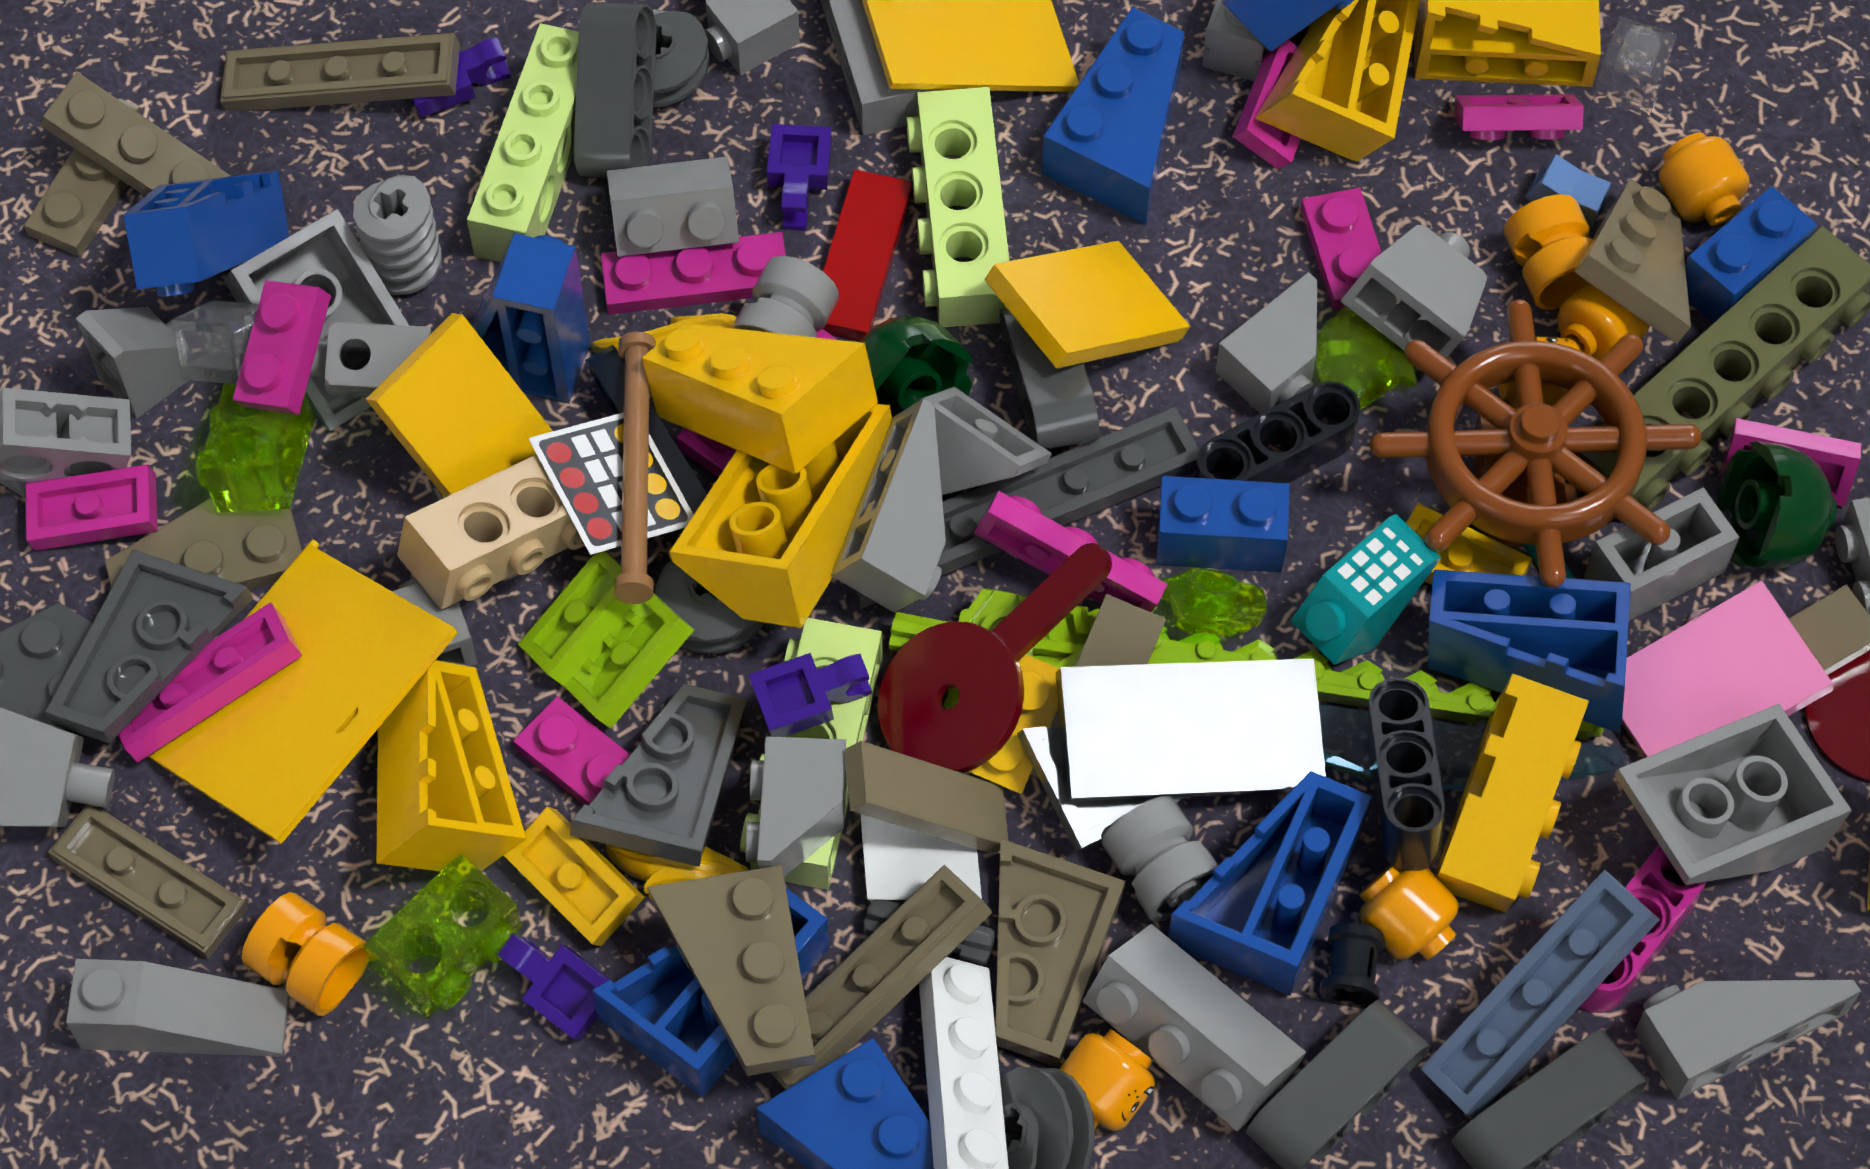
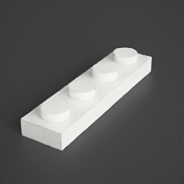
M946 957L919 982L934 1169H1009L990 970L987 967Z

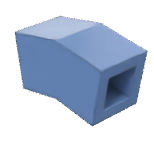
M1555 154L1539 169L1525 198L1532 202L1551 195H1570L1578 201L1589 229H1592L1606 202L1611 182L1586 173Z

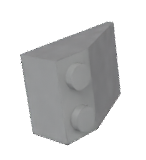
M338 209L232 269L224 278L225 284L252 327L265 280L320 287L331 295L320 339L328 338L329 322L409 326ZM352 351L344 358L343 365L347 369L359 370L368 364L370 356L363 351ZM309 376L304 398L329 432L371 407L364 397L327 394L325 377Z
M1780 704L1621 767L1614 775L1685 885L1773 871L1820 851L1827 846L1852 811Z

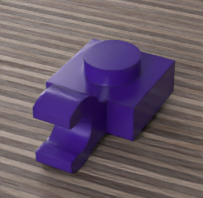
M486 39L474 47L459 52L456 95L412 98L419 117L421 118L476 98L472 83H480L487 86L511 78V73L505 61L507 59L499 39Z
M772 124L767 165V187H783L781 211H784L782 230L806 231L809 189L828 190L832 127Z
M811 653L748 674L770 737H786L834 720L830 702H852L872 693L868 682L870 679L861 654L844 657L833 664L817 669Z
M513 933L497 955L533 982L522 1000L571 1038L580 1041L598 1017L592 990L609 981L610 978L568 946L561 944L553 957L550 958L548 954L524 936L520 938Z

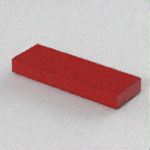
M854 169L823 270L835 283L839 291V300L825 327L822 328L829 334L859 341L873 328L912 196L913 181Z

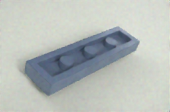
M1604 869L1420 1069L1466 1115L1474 1119L1660 919Z

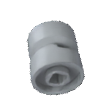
M772 257L766 263L753 287L752 297L755 303L744 304L732 328L817 338V332L825 327L839 300V291L835 283L814 265L795 257Z
M1160 796L1133 808L1119 818L1102 838V846L1119 872L1126 877L1135 876L1132 882L1135 896L1149 918L1155 922L1170 919L1172 913L1185 900L1189 901L1213 876L1214 870L1219 866L1209 850L1200 841H1189L1193 834V826L1171 796Z

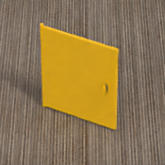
M862 0L889 89L954 90L989 87L990 91L1067 92L1073 90L1074 92L1080 84L1052 0Z
M314 539L310 541L245 617H249L271 602L284 617L302 656L147 756L280 844L285 841L458 634V631L453 626L317 549L320 544Z

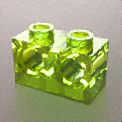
M238 378L225 379L218 405H214L210 412V432L205 449L199 451L196 459V473L199 484L203 488L208 489L218 513L290 509L315 420L307 397L304 395L299 415L245 408L233 401Z
M459 854L363 946L371 968L428 1019L440 1006L444 1010L455 1006L470 989L472 984L470 977L488 960L492 963L502 960L497 954L513 933L520 937L518 931L522 928L517 903L462 854ZM483 910L488 913L486 919L476 926L465 927L457 924L461 915L467 911ZM432 955L441 959L439 964L429 972L414 973L409 970L410 965L421 956Z

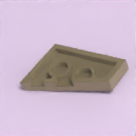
M1000 839L995 1025L998 1047L1059 1068L1083 999L1087 993L1121 902L1126 881Z

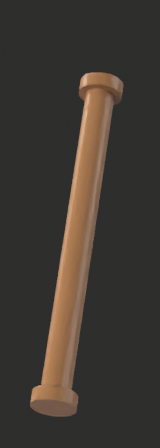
M637 331L626 333L619 339L618 351L620 358L625 361L621 574L615 578L614 595L618 600L629 604H640L650 600L653 596L654 583L653 579L647 575L649 384L642 357L656 346V340L648 333Z

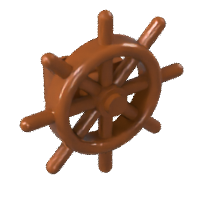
M1517 299L1512 301L1506 309L1510 342L1486 348L1464 360L1458 366L1422 340H1412L1406 345L1404 355L1407 361L1441 386L1433 400L1426 431L1378 433L1370 441V450L1378 458L1426 457L1430 476L1443 499L1451 507L1426 532L1425 543L1431 550L1437 552L1445 550L1472 524L1482 530L1484 535L1509 547H1523L1524 544L1536 545L1540 580L1548 588H1557L1566 579L1562 543L1586 537L1609 524L1614 518L1619 519L1653 545L1664 544L1669 539V525L1632 496L1643 469L1646 451L1693 449L1701 441V432L1693 424L1645 425L1642 412L1635 397L1626 384L1618 377L1641 354L1643 342L1639 336L1635 334L1622 336L1597 360L1569 346L1553 342L1535 341L1531 307L1525 300ZM1515 381L1518 407H1511L1488 389ZM1541 382L1558 385L1568 389V391L1553 406H1550L1543 402ZM1590 404L1599 412L1607 426L1568 427ZM1466 405L1478 414L1474 430L1454 431L1455 421ZM1616 451L1615 468L1610 476L1606 478L1574 453ZM1461 456H1474L1476 477L1467 468ZM1575 487L1583 492L1585 496L1577 499Z

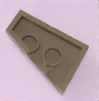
M1630 178L1616 196L1577 266L1575 273L1668 339L1678 344L1691 328L1680 215L1671 207L1669 201L1662 193L1651 187H1642Z
M278 458L158 529V532L150 533L106 559L105 564L111 589L132 550L247 586L249 590L274 584L302 552Z
M782 865L647 887L652 904L658 915L662 916L688 969H691L706 996L713 1015L746 1075L750 1076L815 1065V1053Z

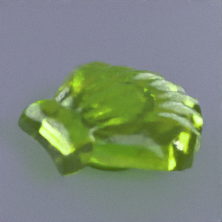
M1347 306L1343 307L1335 317L1330 318L1321 329L1316 347V368L1320 382H1339L1349 386L1356 393L1360 401V409L1368 406L1396 385L1416 387L1417 381L1414 366L1405 358L1404 350Z
M1193 567L1181 574L1159 579L1168 584L1161 598L1170 602L1175 627L1189 634L1201 633L1207 636L1220 635L1231 637L1236 633L1247 632L1252 627H1258L1266 614L1267 600L1264 590L1256 585L1238 582L1236 578L1223 571Z

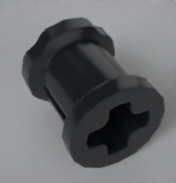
M1339 923L1331 926L1327 944L1332 948L1328 977L1320 982V996L1331 1004L1361 1009L1367 1008L1376 1000H1380L1381 992L1380 988L1375 984L1378 956L1384 953L1386 946L1385 938L1381 930L1369 925Z

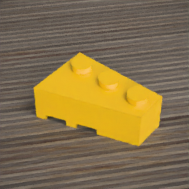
M1354 0L1347 7L1340 10L1333 7L1316 19L1255 119L1352 161L1361 160L1393 140L1397 128L1420 0Z
M1420 0L1414 30L1415 79L1593 86L1601 57L1599 0Z
M683 323L642 357L656 413L660 418L794 474L803 469L878 403L866 345L861 342Z
M435 660L378 728L376 863L474 875L486 869L527 838L476 667Z
M1512 673L1492 708L1435 872V876L1453 895L1507 913L1517 897L1525 900L1529 898L1541 864L1532 860L1531 857L1538 838L1548 839L1556 822L1561 802L1553 798L1561 777L1569 779L1576 763L1581 742L1576 741L1575 738L1589 703L1588 700Z

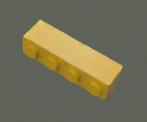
M876 404L797 474L736 450L670 550L672 562L742 619L802 628L833 578L831 576L892 421L890 405Z

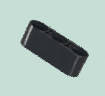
M1326 381L1317 384L1207 441L1202 445L1197 456L1195 478L1217 479L1211 474L1227 472L1235 477L1231 480L1290 483L1342 456L1350 449L1355 438L1360 414V401L1356 393L1349 386L1342 383ZM1323 417L1333 418L1340 422V424L1327 425L1318 419ZM1270 444L1280 445L1288 451L1282 453L1273 452L1265 446Z
M1406 678L1386 679L1375 685L1370 693L1366 740L1381 850L1385 859L1392 866L1404 871H1419L1433 865L1441 854L1445 810L1429 700L1425 690L1414 681Z

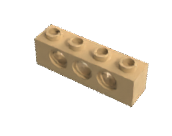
M534 455L405 516L397 556L442 610L463 599L466 601L475 600L485 594L493 584L516 573L518 575L528 574L539 567L546 558L567 548L571 550L579 549L585 544L538 456Z

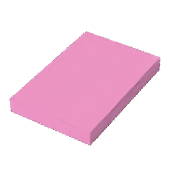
M1761 580L1626 658L1622 725L1643 757L1646 758L1777 704H1780L1787 716H1790L1832 692L1833 682Z

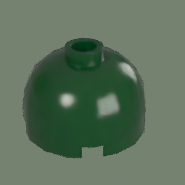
M909 315L890 318L873 327L858 341L866 345L878 399L877 404L890 405L892 419L900 413V411L894 408V400L905 410L920 401L921 398L952 387H956L967 396L971 391L973 380L966 374L968 362L973 364L971 355L944 327L935 321Z
M1750 442L1753 447L1750 451L1738 449L1731 457L1722 476L1717 498V507L1720 511L1730 509L1733 529L1739 536L1730 561L1742 568L1762 570L1796 565L1806 560L1817 550L1828 530L1834 524L1837 507L1836 501L1832 496L1830 484L1819 463L1800 450L1779 443ZM1746 530L1759 531L1756 541L1747 538Z

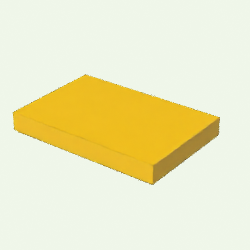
M1119 241L997 263L992 266L984 279L1057 369L1175 343L1181 340L1191 327Z
M451 313L366 398L367 402L444 498L537 455L528 438L553 432L463 314Z

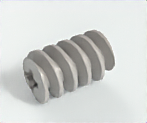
M397 175L387 178L382 182L372 184L360 193L354 203L353 218L357 226L356 230L360 238V246L388 292L393 295L412 294L425 288L436 278L442 264V250L436 231L433 208L430 203L431 198L426 186L415 176Z

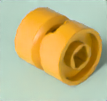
M1570 195L1546 196L1518 209L1507 220L1504 226V235L1516 262L1523 267V279L1534 304L1544 310L1560 308L1562 303L1588 283V281L1575 273L1577 266L1592 241L1591 238H1588L1590 236V229L1578 201Z
M289 892L280 896L259 917L246 939L241 959L245 966L271 984L280 985L287 982L286 991L288 996L317 1016H324L332 1012L362 977L370 959L371 948L368 942L340 923H332L326 926L327 918L323 911L297 893Z

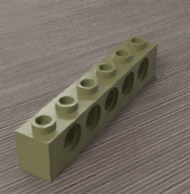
M1824 226L1820 227L1633 396L1640 407L1645 425L1693 424L1701 432V441L1693 449L1650 450L1656 457H1645L1643 469L1632 497L1652 511L1670 490L1668 482L1681 471L1686 476L1693 474L1711 453L1712 447L1709 445L1721 433L1727 438L1731 437L1736 418L1749 420L1753 413V409L1750 407L1762 396L1768 401L1775 399L1793 378L1794 372L1792 369L1802 359L1809 364L1818 360L1833 342L1835 336L1832 332L1843 322L1850 328L1856 325L1870 310V264ZM1802 301L1811 303L1817 308L1806 306ZM1760 338L1771 339L1777 344L1766 343ZM1718 374L1729 375L1735 378L1737 382L1725 380ZM1677 411L1691 413L1697 419L1685 418L1679 415ZM1604 421L1600 426H1607ZM1616 451L1574 453L1606 478L1610 476L1615 468Z

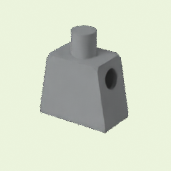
M1416 225L1370 263L1341 299V302L1401 349L1405 350L1406 345L1412 340H1422L1447 358L1469 331L1487 281V276L1480 267L1468 259L1470 248L1462 236L1453 232H1446L1438 236L1428 227Z
M329 322L328 338L319 339L310 376L325 377L327 394L367 398L431 334V327ZM352 351H363L370 356L368 364L359 370L347 369L343 365V361L346 355Z
M0 707V827H66L72 802L107 808L112 795L115 770L79 763L84 737Z

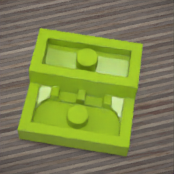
M607 551L595 553L518 645L550 677L563 685L596 719L611 729L694 632V629L654 592L650 600L640 604H629L618 600L614 595V581L621 574V563Z

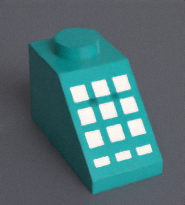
M1397 514L1390 516L1322 575L1290 622L1334 665L1367 653L1379 644L1442 557L1436 551L1431 550L1425 541Z

